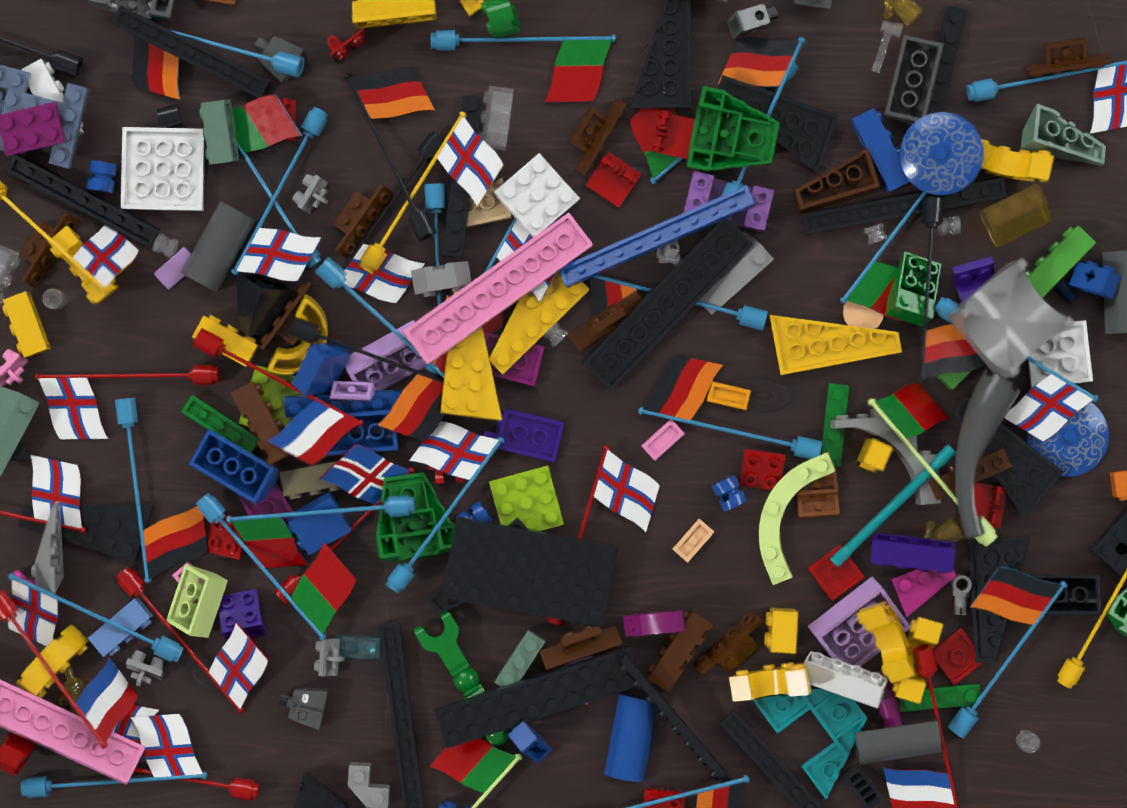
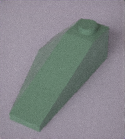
M1039 104L1035 105L1022 131L1021 150L1031 151V153H1038L1039 150L1051 152V155L1054 156L1053 158L1102 166L1105 161L1106 146L1087 132H1081L1072 121L1067 122L1056 110Z
M0 386V477L39 405V402Z

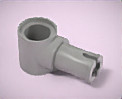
M957 574L951 580L953 596H955L954 614L967 615V597H969L972 583L964 574ZM962 578L965 579V588L958 589L956 586L957 581Z

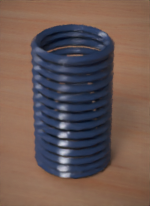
M1061 278L1053 289L1065 301L1070 303L1078 294Z

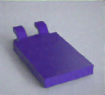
M504 408V412L501 414L502 421H498L496 432L484 431L483 436L493 439L498 437L504 438V443H501L497 449L555 462L564 422Z

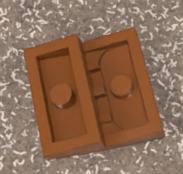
M831 473L816 479L796 493L798 519L840 515L837 473Z

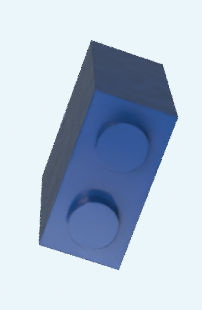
M330 342L311 345L292 384L304 396L331 392L333 382L339 380L352 353L347 348Z
M329 491L294 512L340 509ZM344 513L287 517L288 523L286 525L291 534L295 533L297 535L299 547L302 551L306 550L309 555L321 549L323 543L328 545L352 531Z

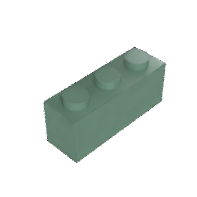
M231 99L201 103L200 117L204 123L202 133L207 144L205 154L207 160H209V165L239 161Z
M528 629L495 679V683L502 687L520 681L545 643V639Z

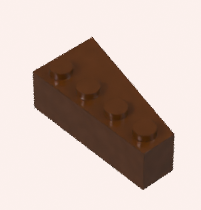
M868 148L861 151L858 155L849 158L839 166L828 170L825 174L797 188L793 196L799 214L878 192L880 185Z
M251 381L232 392L231 396L242 416L249 420L247 424L254 436L259 437L257 441L261 451L265 454L268 453L269 458L266 459L268 464L273 465L291 455L268 443L269 440L283 431L285 425L280 418L276 419L273 413L275 408L270 401L266 402L263 397L265 392L260 383L256 384L255 381Z
M693 609L683 613L685 631L672 632L668 638L671 641L667 647L665 645L662 646L658 653L660 658L657 663L652 662L646 672L649 674L647 678L668 693L683 672V666L687 665L695 653L694 649L698 648L704 641L706 630L710 631L714 626L710 620Z

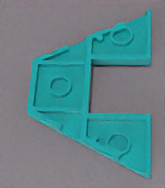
M822 688L811 689V693L805 695L789 696V694H778L753 699L776 733H779L807 711L811 710L833 742L801 766L824 798L827 799L855 743L854 732H860L867 720L866 715L855 700Z

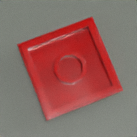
M841 544L808 567V570L831 601L865 578L851 557L839 568L830 560L843 547Z
M959 628L933 649L937 665L953 685L984 663L975 662L974 644L962 628Z

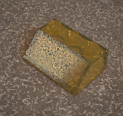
M1038 183L979 211L996 248L1052 222L1047 200Z

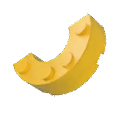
M981 139L983 145L981 169L985 170V173L1022 181L1034 182L1036 178L1040 179L1039 182H1048L1054 157L1051 155V152L1039 150L1038 153H1031V151L1021 149L1019 152H1014L1009 147L999 146L998 148L989 144V141Z
M68 226L52 237L71 257H74L84 244L79 240L80 236ZM49 242L52 246L50 248L51 252L57 258L61 257L71 266L69 270L73 275L81 278L83 281L81 285L88 292L86 296L92 304H100L118 289V285L113 284L116 281L114 279L108 286V293L103 294L102 290Z
M305 294L296 310L295 317L319 325L318 329L322 330L321 335L327 337L328 324L324 311L312 297ZM318 339V342L313 341V344L302 341L300 345L288 349L277 347L268 365V371L287 375L298 372L310 346L327 343V341Z
M883 601L860 609L859 613H857V618L861 625L864 624L866 631L874 634L876 647L878 650H881L883 658V674L885 677H889L891 683L915 675L912 656L908 657L907 648L910 646L898 616L891 605L886 606L887 602Z
M920 617L911 621L910 632L907 637L910 647L907 648L908 657H913L915 675L893 683L892 691H895L896 697L920 704L926 683L925 678L917 674L912 649L920 645H932L934 649L938 644L943 624Z
M72 624L60 633L61 636L56 640L54 639L40 653L55 675L59 671L63 673L70 666L68 662L77 654L81 656L88 649L86 644L90 640ZM36 657L22 673V679H18L16 685L20 689L42 699L47 693L45 689L51 687L55 681L38 657Z
M793 662L782 663L781 667H775V664L763 665V669L750 672H748V669L738 670L736 675L729 677L733 702L752 700L776 694L795 696L811 693L807 666H804V663L794 665Z

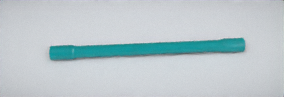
M947 445L928 465L936 472L956 452ZM924 468L845 546L841 547L830 560L839 568L881 524L932 476L930 472Z

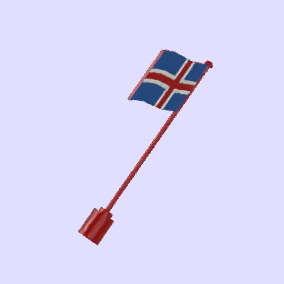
M354 444L320 480L335 484L356 498L374 504L373 506H378L381 503L384 478L414 474L415 469L413 467H408L409 469L394 464L371 449ZM373 510L366 511L351 526V530L353 531ZM351 532L340 537L330 547L331 551H333ZM291 574L281 584L290 597L302 577L298 574L296 576ZM278 588L274 591L286 605L289 606L291 604Z

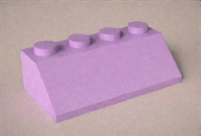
M412 320L396 330L407 339L403 331L415 322ZM393 332L361 349L416 370H420L426 365L424 360ZM358 352L351 354L345 366L353 382H374L376 391L384 390L413 374Z

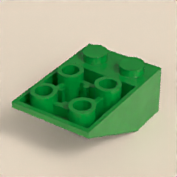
M903 252L888 296L885 315L923 327L928 259ZM935 261L931 263L928 322L933 319L942 265Z

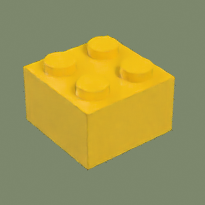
M770 607V612H766V624L769 626V633L765 632L764 644L770 652L796 653L798 612L795 609Z

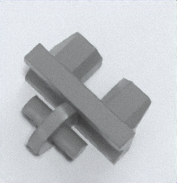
M306 174L302 183L308 187L306 192L303 194L297 191L292 200L298 204L297 207L310 214L314 207L318 209L321 202L327 205L328 200L324 199L327 193L325 187L328 182L317 175Z
M678 240L658 248L656 254L659 263L670 262L676 265L680 261Z
M332 638L316 642L315 649L317 652H320V659L314 663V670L319 672L318 676H338V662L345 659L344 656H339L340 639Z
M136 650L131 659L128 658L126 662L127 669L140 673L132 672L131 678L137 679L136 686L141 687L143 682L150 684L152 678L147 676L162 680L164 660L153 657L150 666L143 664L146 654Z

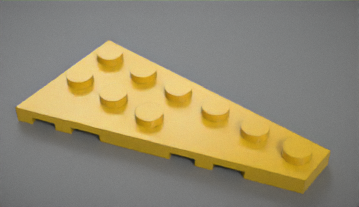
M558 271L541 302L538 301L532 291L519 299L489 358L490 363L503 375L590 289L583 282L567 288L560 271Z
M480 327L447 351L440 413L502 421L482 327Z
M769 315L780 375L902 352L898 332Z

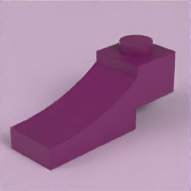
M682 610L657 611L623 616L626 637L685 631Z

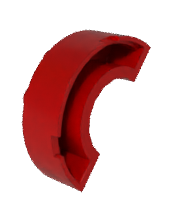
M9 732L4 743L0 746V770L12 777L16 776L27 762L37 743Z

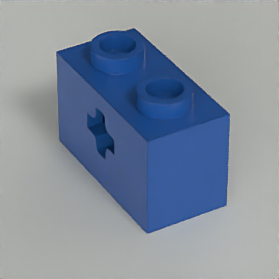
M1087 261L1086 264L1077 262L1069 285L1083 292L1113 299L1121 276L1114 272V268L1103 265L1101 268L1098 267V264Z
M524 721L515 726L508 735L520 751L537 764L552 751L543 737Z

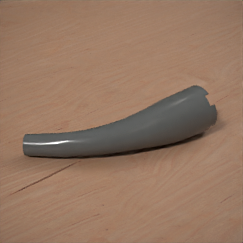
M988 371L983 372L972 392L962 420L956 451V496L966 539L984 535L981 517L977 516L974 503L976 465L1020 393L1018 388L1015 391L1010 388L1012 386L1010 381L995 373L993 377L988 376Z

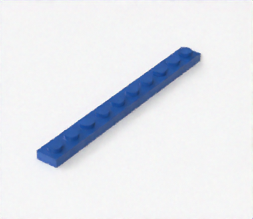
M746 185L571 262L560 270V274L567 288L572 287L756 206Z

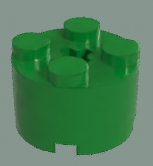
M485 0V2L481 3L483 13L489 19V22L486 23L489 34H492L493 38L499 39L521 32V29L518 27L520 26L516 7L514 4H510L509 0Z

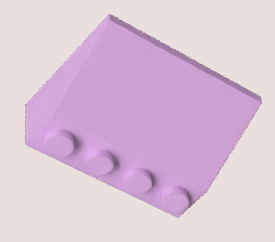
M871 577L808 625V628L831 658L861 667L881 650H878L876 647L874 634L866 631L864 624L861 625L859 623L857 613H859L860 609L886 601V606L891 605L898 616L904 632L909 630L910 625L880 584Z

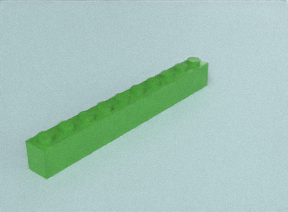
M1079 225L1074 228L1070 226L1062 234L1064 238L1059 243L1057 241L1048 248L1050 253L1045 258L1041 256L1034 263L1036 267L1031 272L1026 271L1030 283L1041 298L1096 243ZM971 371L942 374L936 377L950 390H953Z

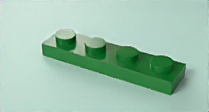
M828 383L821 455L829 452L834 466L841 467L845 428H831L830 420H836V416L846 415L849 385Z
M191 395L181 411L206 429H211L250 453H253L258 445L257 440L259 437L254 436L253 433L194 395Z
M979 683L933 687L937 709L974 705L981 695ZM929 688L924 689L920 704L898 697L899 712L933 709Z

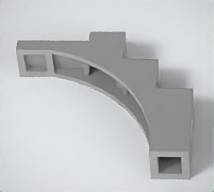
M869 409L870 417L868 414H856V418L849 419L848 415L836 416V420H830L831 428L853 427L876 436L892 447V450L905 465L911 480L925 468L875 409ZM917 436L908 438V442L918 452ZM931 450L919 451L920 456L927 464L931 463L937 455L931 454ZM938 469L935 473H936V474L938 475V477H939V469ZM933 476L914 492L916 504L941 503V499L936 500L928 481L935 479Z

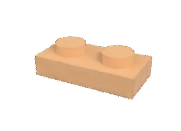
M698 518L672 549L688 563L712 536L714 531Z

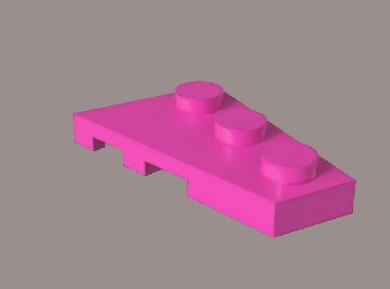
M914 569L892 578L891 581L905 617H908L956 576L954 569L953 572L939 573L936 570L919 571Z

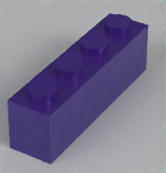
M874 532L870 563H875L878 566L893 565L901 569L910 567L916 568L919 571L953 572L956 542Z

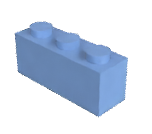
M137 597L110 620L135 632L139 628L142 630L151 623L149 619L154 615ZM105 623L88 639L104 657L108 654L113 656L121 649L119 645L123 641L128 643L135 636Z

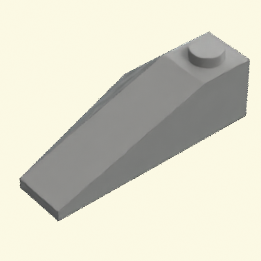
M745 230L743 233L754 244L699 302L721 307L774 259ZM706 308L711 315L717 311L714 309Z
M55 501L51 508L36 561L31 569V575L35 577V585L51 593H56L64 577L60 501Z

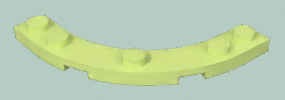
M829 452L812 458L789 471L775 485L765 502L759 524V546L763 562L773 585L793 577L784 557L780 540V525L784 511L792 497L802 487L816 479L836 472Z

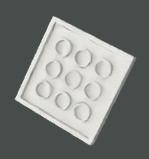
M123 127L121 209L204 211L205 139L203 138V129Z

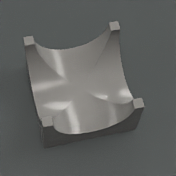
M1023 258L1007 263L946 315L989 369L1003 378L1012 377L1019 372L1018 367L1036 349L1055 335L1075 324L1071 317H1066L1055 311L1036 292L1027 277L1026 266L1028 264Z

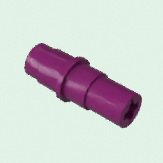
M883 671L876 672L884 676ZM887 677L888 681L884 689V697L878 707L884 728L902 725L898 697L895 696V691H892L893 683L890 682L889 677Z

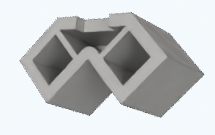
M468 261L411 270L415 295L424 294V297L436 296L437 291L452 289L454 293V291H460L472 282Z
M351 762L349 765L348 787L367 808H388L391 785L370 783L372 763Z

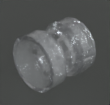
M953 215L951 218L943 216V224L938 225L937 228L939 237H946L948 234L953 236L961 235L959 215Z
M160 232L154 242L152 251L163 253L165 257L171 259L176 254L180 241L174 238L169 239L167 235Z
M48 289L44 292L42 300L46 307L59 310L66 305L67 297L61 290Z
M1024 730L1017 735L1016 743L1023 751L1034 753L1040 746V739L1033 732Z

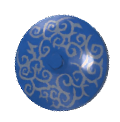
M947 112L932 113L917 120L904 135L900 148L901 166L909 181L920 190L933 195L953 194L966 188L978 175L983 162L982 141L974 126L963 117Z
M1091 402L1078 410L1055 434L1044 441L1026 431V443L1063 471L1061 476L1064 477L1078 476L1093 469L1103 458L1109 442L1107 422L1102 412Z

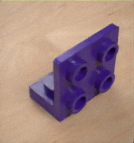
M992 256L952 267V279L960 302H963L994 275Z
M257 589L222 596L219 605L221 632L226 642L230 638L236 622L250 638L267 635L266 626L261 618Z

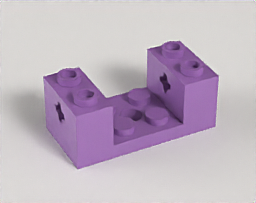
M694 171L683 213L721 197L727 181L715 179L714 175ZM754 185L748 188L756 206L733 215L728 219L737 227L762 233L765 230L774 190Z

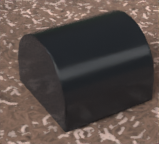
M178 104L157 109L158 119L162 128L183 124Z

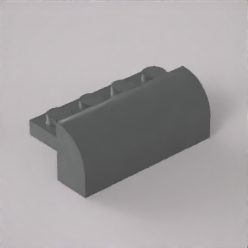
M1127 250L1102 252L1103 265L1114 268V272L1121 276L1113 299L1104 297L1105 334L1127 333Z
M936 720L854 732L856 742L855 754L858 757L859 765L941 753V737L938 721Z

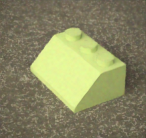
M185 564L166 621L190 636L209 638L228 580L215 573ZM200 578L203 583H199L197 579ZM192 599H198L199 601L196 603Z

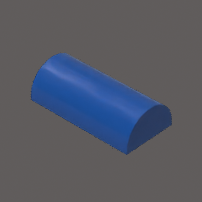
M391 409L348 412L347 414L354 418L362 419L364 424L361 427L357 425L345 434L327 455L345 454L354 444L369 448L374 452L398 450L399 433L377 425Z
M211 429L207 430L189 463L190 466L255 504H260L268 497L276 484L279 474L276 467L269 465L264 460Z
M619 693L604 769L605 775L626 781H644L658 706L656 704L653 706L647 698Z

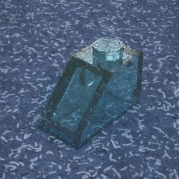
M335 634V638L340 639L339 656L356 659H379L380 638Z

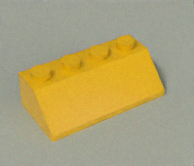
M435 0L352 1L353 24L356 29L434 21L437 20Z

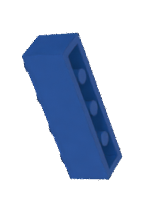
M873 108L853 118L850 123L863 148H868L874 169L888 194L910 181L901 166L900 149L894 147L892 143L893 136L890 130H885L882 124L884 119L879 111L876 112Z

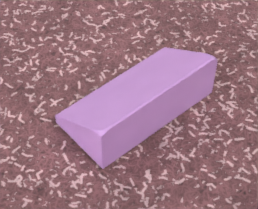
M185 247L154 273L168 290L185 276L181 271L191 255Z
M334 381L330 399L371 400L376 392L374 382Z

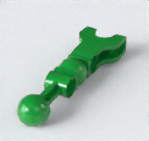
M449 611L441 613V619L444 622L445 628L440 636H430L421 626L414 628V632L422 647L427 651L439 654L453 677L455 687L463 692L465 699L485 692L481 683H479L478 673L469 667V663L456 643L459 627ZM509 728L488 735L486 739L493 745L505 744L510 738L508 735L511 733V730Z

